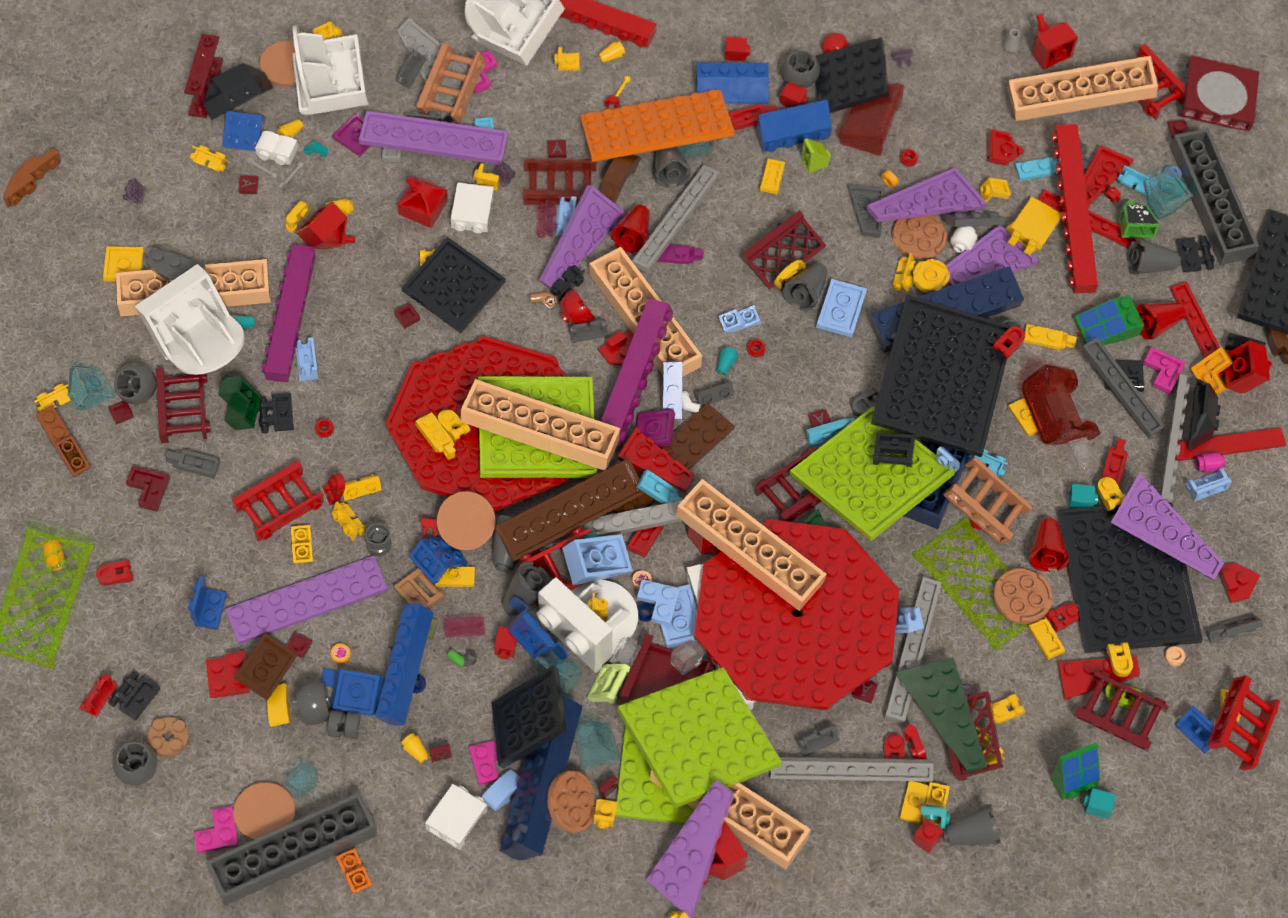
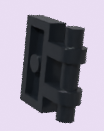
M1206 236L1199 238L1200 243H1196L1194 237L1176 239L1183 272L1201 271L1202 264H1206L1207 270L1214 269L1213 263L1215 260L1214 256L1211 255V245ZM1202 250L1204 257H1199L1198 251Z
M291 393L272 395V402H267V398L262 397L258 410L260 412L259 427H261V432L264 434L268 433L270 425H274L275 432L294 430ZM273 410L272 417H268V411Z
M133 671L124 678L121 687L113 692L112 698L108 703L115 707L118 702H122L119 710L132 719L137 720L160 691V687L144 676L137 682L136 679L139 675ZM129 688H133L130 694L126 696L125 693Z

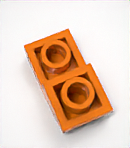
M355 848L336 856L353 894L372 886Z

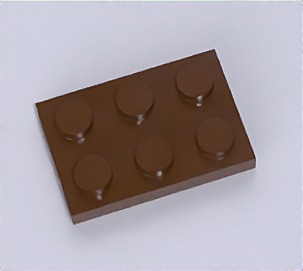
M264 633L234 679L268 701L298 655Z

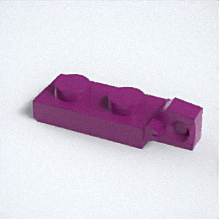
M669 244L657 262L689 264L693 263V260H703L704 252L702 249H696L692 246Z

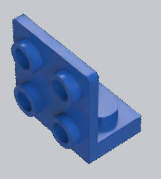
M226 111L222 146L256 151L255 147L260 139L262 123L265 124L266 116Z
M442 537L420 540L409 556L433 584L438 583L448 569L465 566L468 563L464 559L463 554L447 544Z
M200 575L199 581H195L194 599H190L188 609L191 611V619H193L194 625L197 627L218 630L227 592L207 589L205 577Z

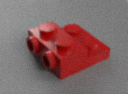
M245 651L227 653L223 658L206 660L210 699L251 693L249 688L234 679L248 658Z

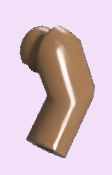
M548 292L529 294L531 303L541 302L550 308L556 304L555 297Z

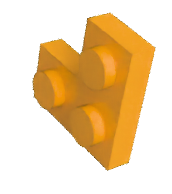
M1220 347L1194 365L1191 370L1197 379L1210 383L1218 396L1226 390L1218 373L1229 367L1233 362L1225 349Z

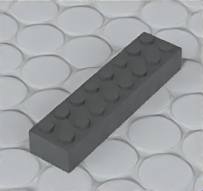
M1209 128L1175 135L1171 144V150L1182 172L1184 181L1187 183V188L1219 264L1223 265L1254 258L1259 244Z
M358 792L207 861L206 864L224 906L376 837V826Z

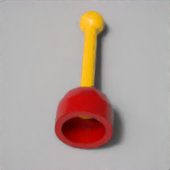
M630 76L624 77V82L615 96L610 95L604 101L605 107L609 108V105L613 104V109L618 108L620 104L618 96L625 85L631 81Z

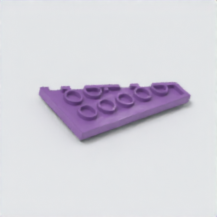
M955 167L873 202L867 206V211L876 222L984 209L987 203Z
M587 185L539 281L551 290L552 286L560 278L565 281L562 276L569 268L578 267L581 264L580 261L603 241L606 233L617 225L616 223L621 218H624L627 213L595 187Z
M999 225L977 241L971 250H965L946 265L950 273L947 287L1008 266L1011 267L1013 272L1038 264V259L1033 254L1028 255L1024 253L1026 248L1019 241H1017L1015 246L1010 245L1008 241L1012 237L1011 234L1002 225Z
M1139 472L1111 524L1215 580L1224 562Z
M719 780L714 782L646 879L677 908L685 912L689 918H694L696 911L694 910L697 901H700L702 894L700 892L704 880L707 879L714 858L717 840L722 833L721 827L724 818L728 815L734 792Z

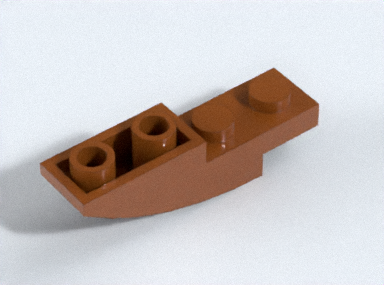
M54 148L41 158L34 154L17 170L3 196L7 208L17 205L24 196L32 194L37 187L35 180L42 179L46 172L58 167L61 160L59 153Z
M54 406L36 414L46 436L71 475L75 477L90 469L89 463L73 436L68 432Z

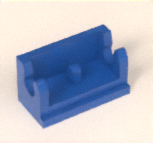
M1193 706L1179 719L1180 721L1175 726L1205 754L1211 749L1207 744L1215 725Z

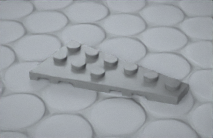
M408 18L397 32L409 53L416 50L421 55L427 57L419 71L426 83L442 44ZM452 61L448 70L468 75L470 68L466 64ZM445 77L441 86L461 91L464 81ZM439 93L435 101L454 107L458 98ZM441 111L444 117H446V116H448V115L450 114V113H446V112Z

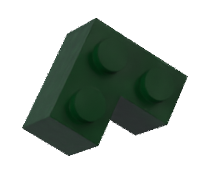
M242 376L222 378L218 395L229 404L225 415V422L235 430L254 428L262 395Z

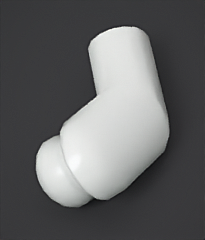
M682 391V409L694 413L699 412L701 404L691 402L689 393Z

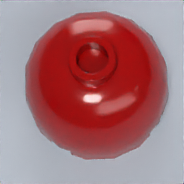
M574 289L568 291L563 296L560 302L563 313L560 315L566 323L570 321L575 325L588 324L595 318Z

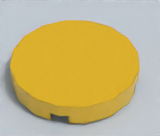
M801 259L791 263L777 276L774 285L779 290H782V286L788 280L799 274L802 269H806V264Z
M927 259V261H921L915 266L912 277L918 289L926 293H932L948 286L950 273L942 262Z

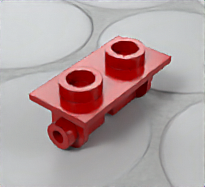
M108 674L100 675L79 709L97 717L118 684L111 681V676Z

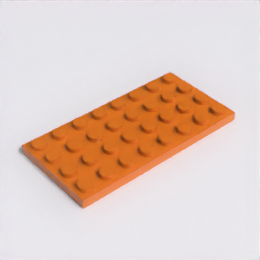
M720 89L580 115L592 162L735 136Z

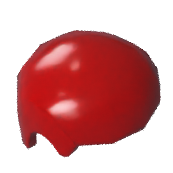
M836 32L825 36L821 44L824 53L849 46L846 37Z

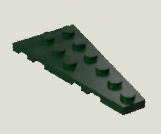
M954 657L896 672L898 679L901 680L927 719L950 747L965 771L971 773L986 769V760Z

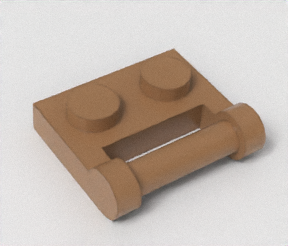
M419 568L394 586V590L407 604H421L427 609H430L446 598V594L443 591H439ZM419 579L432 593L433 596L431 598L415 582Z

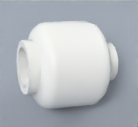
M970 226L957 227L950 239V243L956 252L963 253L965 250L973 248L977 241V235Z

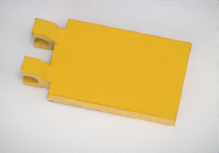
M1031 197L1011 226L1009 232L1012 234V237L1008 243L1015 246L1019 238L1028 243L1024 253L1028 255L1032 254L1035 247L1041 250L1061 220V213Z

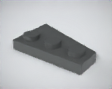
M849 184L848 190L862 235L881 237L882 222H876L867 211V206L883 199L885 188Z
M990 211L988 214L980 212L940 214L942 221L954 227L1005 225V217L999 215V212Z
M154 247L146 260L148 268L170 282L197 264L202 269H206L203 263Z

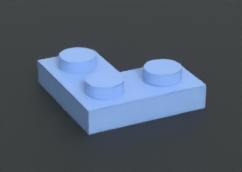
M642 579L637 600L655 604L651 622L671 626L680 588Z

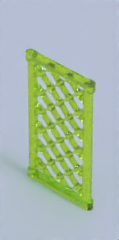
M967 518L912 555L936 581L942 582L941 587L991 643L990 646L994 651L999 650L1003 644L1029 627L1030 624H1023L1016 630H1013V622L1010 621V630L1000 629L999 620H1009L1000 616L999 611L996 616L986 613V606H995L994 603L987 601L988 593L994 592V590L988 588L989 581L999 580V578L990 577V569L998 568L1002 575L1010 569L972 528ZM961 528L965 530L963 536L953 535V533ZM946 538H949V546L938 545ZM951 539L963 540V547H952ZM974 540L977 544L976 550L966 549L965 541ZM934 548V556H924V553ZM938 548L948 550V557H937L936 550ZM950 551H960L962 553L961 560L951 559ZM964 553L975 554V562L964 561ZM986 554L990 558L989 563H978L977 555ZM935 561L946 562V570L938 571L934 567ZM949 563L960 564V572L949 571ZM972 565L974 567V574L963 573L962 566ZM976 567L987 568V576L976 575ZM947 576H958L959 584L950 585L946 581ZM961 578H972V587L962 586ZM975 579L986 580V588H976ZM960 590H970L972 592L971 599L963 600L958 595ZM974 591L984 592L985 601L974 600ZM974 603L984 605V613L975 614L971 609ZM985 618L996 619V628L988 629L984 624ZM999 632L1008 633L1000 641L996 638Z
M27 528L24 534L26 537L0 609V644L5 642L9 649L8 651L0 649V655L53 669L56 663L54 661L89 556L93 553L95 545ZM34 536L45 538L47 540L40 544H36V542L33 539ZM52 541L65 543V545L55 549ZM50 543L53 551L43 556L40 547ZM71 545L84 548L83 552L74 554ZM65 548H69L72 556L62 561L58 553ZM38 550L41 555L40 559L31 563L27 559L29 551ZM52 555H57L59 563L49 567L46 559ZM73 559L79 563L77 570L67 572L65 563ZM43 561L47 569L40 574H36L33 568L34 565ZM62 566L66 574L55 579L52 571ZM31 568L34 577L24 581L20 577L22 571ZM50 573L53 581L43 586L40 582V577ZM65 578H69L72 581L70 589L62 591L58 583ZM38 580L40 589L30 593L27 584ZM52 585H57L59 593L51 598L48 597L46 589ZM25 587L28 595L18 600L14 596L16 588ZM43 591L47 597L46 601L36 604L33 596ZM62 596L66 600L64 608L55 609L52 601ZM31 598L34 607L23 611L21 602ZM50 603L53 611L46 616H42L39 610L40 607ZM18 605L21 609V614L11 618L8 615L9 608ZM37 610L40 619L30 623L27 614ZM56 615L60 619L58 625L49 628L46 619ZM21 617H25L28 625L17 630L14 622ZM44 622L47 628L46 631L36 635L33 626ZM12 624L15 632L5 637L1 633L3 625ZM27 629H31L34 637L24 642L20 634ZM49 633L53 637L52 643L43 647L39 639ZM18 636L21 644L11 649L8 640ZM36 640L40 645V649L30 654L27 645ZM24 647L27 652V656L16 654L14 652ZM41 652L47 656L46 661L33 657Z

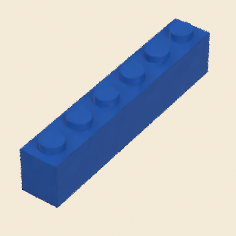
M404 604L375 714L376 718L389 725L405 726L433 617V612L421 604Z

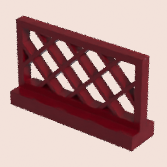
M799 210L742 254L741 259L750 266L763 284L770 290L775 285L774 282L770 284L765 278L766 272L776 273L777 278L782 272L779 270L780 261L791 263L797 261L794 260V250L805 252L802 261L806 263L823 250L826 244L804 219L803 213ZM801 224L807 229L806 236L796 234L797 227ZM793 237V245H782L783 238ZM796 238L806 239L805 248L795 247ZM816 240L820 246L817 249H808V241ZM771 247L779 248L778 257L768 256V249ZM781 250H792L791 259L781 258ZM757 258L765 259L764 268L756 267L753 261ZM767 259L778 261L777 270L766 269Z
M988 691L967 696L966 699L967 702H971L968 703L970 712L972 709L979 712L974 725L975 728L977 727L983 731L979 737L980 744L987 734L993 738L989 748L981 744V747L987 750L984 754L985 760L992 753L996 756L997 763L987 764L986 769L967 773L948 746L953 776L958 781L967 780L969 776L1003 768L992 703ZM985 698L986 704L983 709L976 708L975 704L977 701ZM983 716L989 718V724L985 729L978 725Z

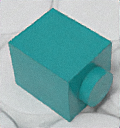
M1072 484L1069 491V509L1094 507V505H1097L1098 493H1095V486Z
M1092 788L1090 794H1086L1083 806H1086L1085 813L1109 819L1113 811L1116 794Z

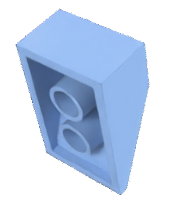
M622 534L574 540L562 548L573 585L591 583L633 571Z

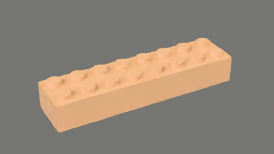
M1151 56L1009 80L1008 91L1015 121L1156 98L1158 84Z
M621 247L590 263V277L634 335L648 298L661 301ZM673 317L671 322L667 324L666 336L661 340L660 352L658 356H655L653 362L663 374V361H682V377L701 367L702 355Z
M267 259L205 265V271L212 280L225 307L271 303ZM153 270L116 273L117 305L120 316L139 315L135 306L163 288L170 281L162 278Z
M476 379L461 408V422L601 470L607 469L619 442L620 428Z
M703 479L678 505L676 516L797 610L800 611L824 583L825 572Z
M651 770L650 781L662 788ZM738 783L728 787L734 792V796L724 821L735 837L787 870L809 839L811 829L742 784ZM704 797L689 802L687 805L695 810Z

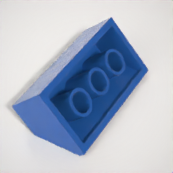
M697 63V93L720 89L725 104H768V63Z
M823 100L759 114L756 136L762 152H773L777 148H790L794 144H803L804 139L825 140L830 137L832 124L828 101Z

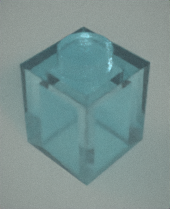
M301 763L285 780L286 785L303 799L318 782L317 771L312 766H306Z

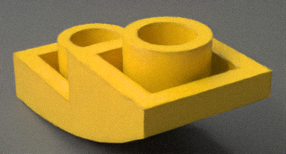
M311 526L291 527L293 563L313 562Z
M286 683L278 685L267 701L270 727L290 723L291 707L288 704L289 688Z
M929 782L925 805L946 806L950 786ZM923 815L922 822H925L926 818H924L925 815ZM937 816V819L928 820H930L935 825L940 826L941 816Z

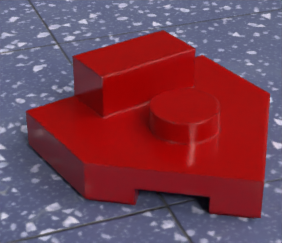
M994 129L990 130L989 141L986 144V158L989 159V162L1006 166L1025 151L1021 146L1018 147L1009 133Z
M629 330L624 333L620 331L607 339L606 344L598 349V352L609 365H623L633 339L632 333Z
M1237 563L1222 566L1218 573L1230 603L1249 599L1261 576Z

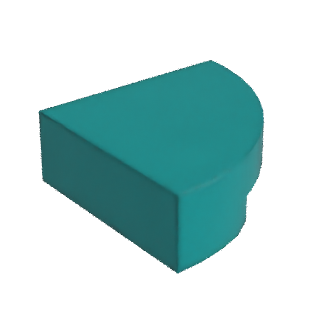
M316 141L308 144L303 149V153L307 155L319 153L320 157L328 155L329 149Z

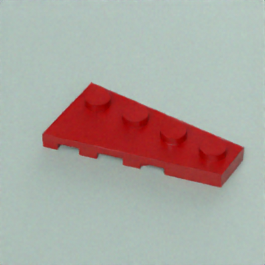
M1100 145L1084 174L1088 207L1122 174L1124 166L1129 167L1134 159Z
M636 427L618 455V460L623 461L629 458L634 468L642 472L649 470L676 489L686 493L695 479V474L678 460L670 457L667 451L659 448L654 443L655 441L650 437L647 438Z
M1131 656L1133 668L1126 677H1119L1113 672L1110 658L1059 662L1058 668L1064 701L1093 691L1098 681L1093 678L1095 671L1098 673L1100 671L1106 672L1111 675V679L1119 683L1139 677L1140 671L1137 656Z

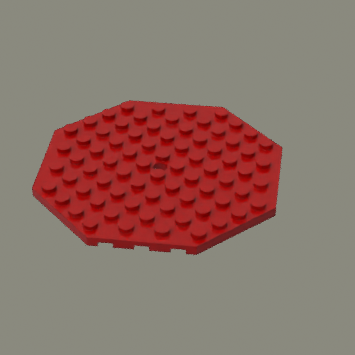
M482 336L472 343L467 344L466 342L453 347L451 351L445 353L442 351L429 356V359L422 362L416 361L411 363L386 421V428L419 487L422 490L445 497H450L459 492H474L486 498L494 511H498L567 483L570 478H480L479 428L469 425L470 432L460 435L459 439L453 441V447L456 450L455 457L448 460L443 452H435L415 425L416 420L430 413H433L438 420V415L443 410H451L461 419V408L475 379L478 380V376L567 377L565 372H562L557 359L550 355Z
M768 519L762 525L825 572L824 583L801 608L802 616L795 617L792 615V611L796 610L795 607L721 551L703 564L694 639L704 647L706 653L715 664L726 670L732 682L742 692L746 700L827 711L837 701L848 696L862 683H866L883 668L892 664L899 588L846 529Z

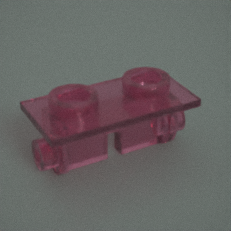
M546 199V204L541 203L537 207V220L540 222H537L536 234L539 238H544L545 235L553 238V232L556 231L554 222L556 208L548 199Z
M484 617L444 619L445 637L485 635Z

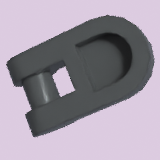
M875 388L870 389L853 401V414L860 417L871 407L876 406L878 391Z

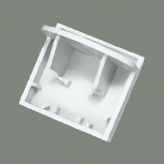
M466 0L465 18L468 26L474 33L472 38L475 41L527 66L565 8L560 0Z
M293 26L295 53H292L300 113L311 115L368 105L358 36L351 35L323 40L322 35L300 33L298 26Z
M198 264L135 306L160 353L166 360H170L184 373L198 375L215 371L234 359L243 347L245 341L244 330L229 315L208 273Z
M555 577L538 593L539 611L536 612L539 621L595 673H598L602 665L631 639L637 628V605L631 594L614 582L598 580L582 584L570 591ZM593 593H595V598L608 601V619L606 622L588 607V600L593 599Z

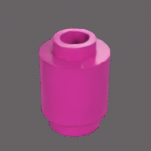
M1220 452L1200 454V456L1195 458V466L1197 471H1202V473L1218 471V469L1225 466V458Z

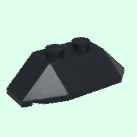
M241 63L210 80L203 106L210 119L213 120L225 114L226 111H231L273 89V86L265 72Z
M1197 379L1194 388L1188 450H1193L1213 437L1214 431H1218L1219 420H1216V416H1219L1221 405H1218V396L1211 384L1202 379Z

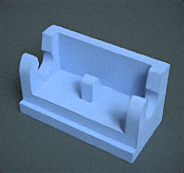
M572 196L570 202H565L564 197L560 198L555 236H562L576 209L577 197Z
M313 337L307 339V344H301V340H298L296 355L299 380L319 379Z
M1220 468L1215 473L1194 481L1190 479L1184 485L1195 502L1228 490L1232 481L1228 478L1224 469Z
M920 607L897 608L895 633H910L924 628Z

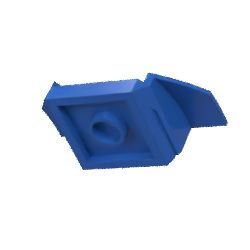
M515 596L509 603L519 615L510 622L508 631L534 660L543 658L551 650L560 660L566 659L569 655L559 641L555 643L551 639L549 633L539 626L537 620L526 612L529 607Z
M323 668L321 682L328 687H334L332 697L329 696L332 709L374 716L385 677L337 669L336 671Z

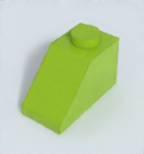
M804 139L801 160L808 173L828 167L829 159H831L829 150L825 149L820 142Z

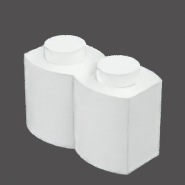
M263 131L255 147L256 155L262 160L271 159L279 165H290L297 152L298 143L297 140L291 137Z

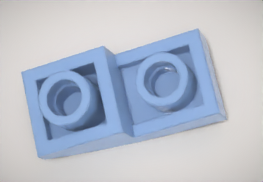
M754 305L739 312L734 309L718 316L725 333L761 324Z
M944 447L937 449L936 458L942 466H946L949 470L953 468L955 472L959 470L960 463Z
M510 769L481 798L485 800L487 805L497 811L510 802L511 795L517 790L516 784L520 776Z

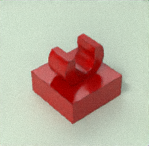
M422 517L421 526H426L423 529V535L426 536L427 530L431 528L434 530V537L438 535L437 518Z

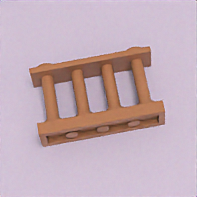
M442 43L416 107L424 115H428L432 109L450 113L453 120L460 124L461 119L465 116L466 107L480 73L485 68L486 60L480 52L476 53L474 59L456 55L449 44ZM455 61L470 65L468 75L448 70L450 62ZM448 77L464 81L461 91L441 86L443 79ZM442 93L457 97L455 106L452 107L434 102L437 94Z
M974 457L964 465L970 471L959 486L954 484L943 495L996 542L1002 545L1014 535L1008 528L1018 514L1024 515L1033 507L1026 499L1019 496L987 468L981 460ZM977 476L984 484L975 497L972 498L965 490L974 477ZM991 488L999 496L987 511L980 505V502ZM1006 501L1013 509L1001 524L994 515L1003 502Z

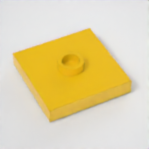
M106 246L103 280L116 282V273L142 271L144 247Z

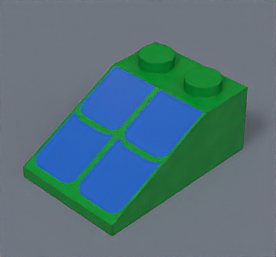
M1130 295L1114 298L1074 316L1085 344L1097 337L1103 345L1138 337L1144 327Z
M1096 742L1059 757L1050 780L1061 800L1065 798L1072 800L1082 791L1089 793L1092 788H1097L1100 780L1098 745Z

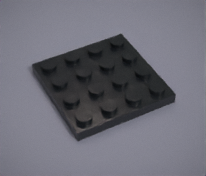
M882 37L815 56L820 64V75L817 79L818 101L827 100L830 113L889 97L885 48Z
M447 237L402 287V292L461 334L506 283V278Z
M552 665L492 702L498 766L501 768H506L566 732L559 668L555 665Z

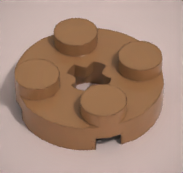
M174 717L156 719L148 732L150 747H152L156 754L163 757L177 755L185 749L189 741V732L185 723ZM170 732L174 738L166 741L163 736Z

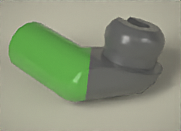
M451 649L447 657L459 667H465L476 663L477 654L470 651L467 655L461 656L454 649Z

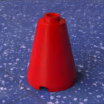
M635 205L613 228L611 240H614L617 249L621 247L624 252L634 254V251H640L647 242L650 211L646 206Z
M1180 302L1147 303L1136 306L1144 325L1140 335L1145 340L1157 338L1183 320L1186 315V309Z
M1045 518L1039 522L1030 551L1029 561L1032 567L1038 571L1050 572L1048 568L1057 569V571L1062 570L1068 564L1069 558L1062 533L1055 519Z

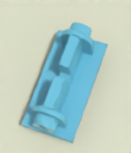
M1124 166L1122 174L1118 177L1120 184L1129 188L1136 184L1135 191L1145 196H1151L1157 184L1156 180L1127 166Z
M985 449L982 457L970 455L968 461L976 457L984 464H989L988 468L998 477L999 475L1004 476L1006 469H1003V467H1008L1005 458L999 455L992 457L988 455V451Z

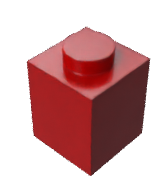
M726 37L725 60L746 62V56H750L751 45H747L748 38Z
M788 82L781 93L780 104L788 108L807 104L809 100L807 98L808 90Z
M499 626L494 647L495 655L505 660L515 657L518 642L508 631L507 627Z
M926 819L915 833L912 842L927 853H930L941 839L943 830Z

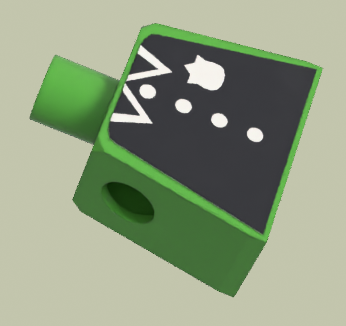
M1133 200L1125 202L1118 218L1122 238H1155L1160 223L1147 205H1136Z

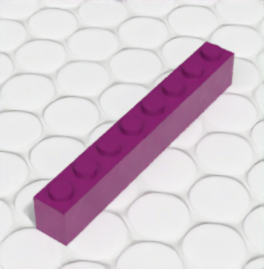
M293 244L292 250L288 251L287 262L289 263L288 267L284 268L283 276L285 281L281 282L280 293L282 294L281 298L277 299L276 305L278 312L273 317V325L275 326L269 335L271 344L266 348L267 362H263L262 373H265L266 380L289 382L316 258L315 247Z
M648 298L601 422L620 428L618 447H621L622 443L627 439V429L633 423L635 408L640 405V395L642 390L646 389L648 374L652 372L654 367V358L660 352V343L666 336L667 324L673 318V311L668 303Z

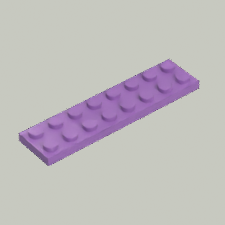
M366 111L359 144L502 165L509 131Z
M371 556L226 608L225 611L238 645L262 637L264 633L276 632L386 592L388 587L375 556Z

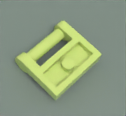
M603 664L586 698L592 702H609L614 704L617 699L616 695L626 675H629L631 667L626 664Z

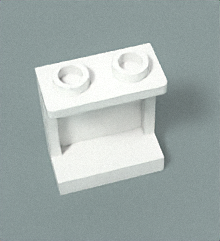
M457 183L451 215V228L457 231L471 230L478 234L488 232L489 215L494 199V187Z
M452 784L425 822L426 830L461 850L465 844V838L482 814H486L487 804L481 797H474L469 794L466 788L462 786L457 787Z

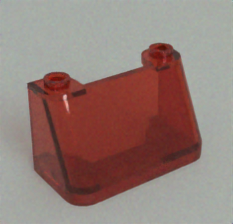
M888 83L889 97L852 107L845 126L839 130L840 144L881 157L888 131L895 113L902 103L905 85Z
M1047 364L1026 378L1021 388L1041 441L1046 445H1060L1096 438L1100 435L1096 423L1087 421L1082 424L1070 395L1078 386V378L1075 371Z

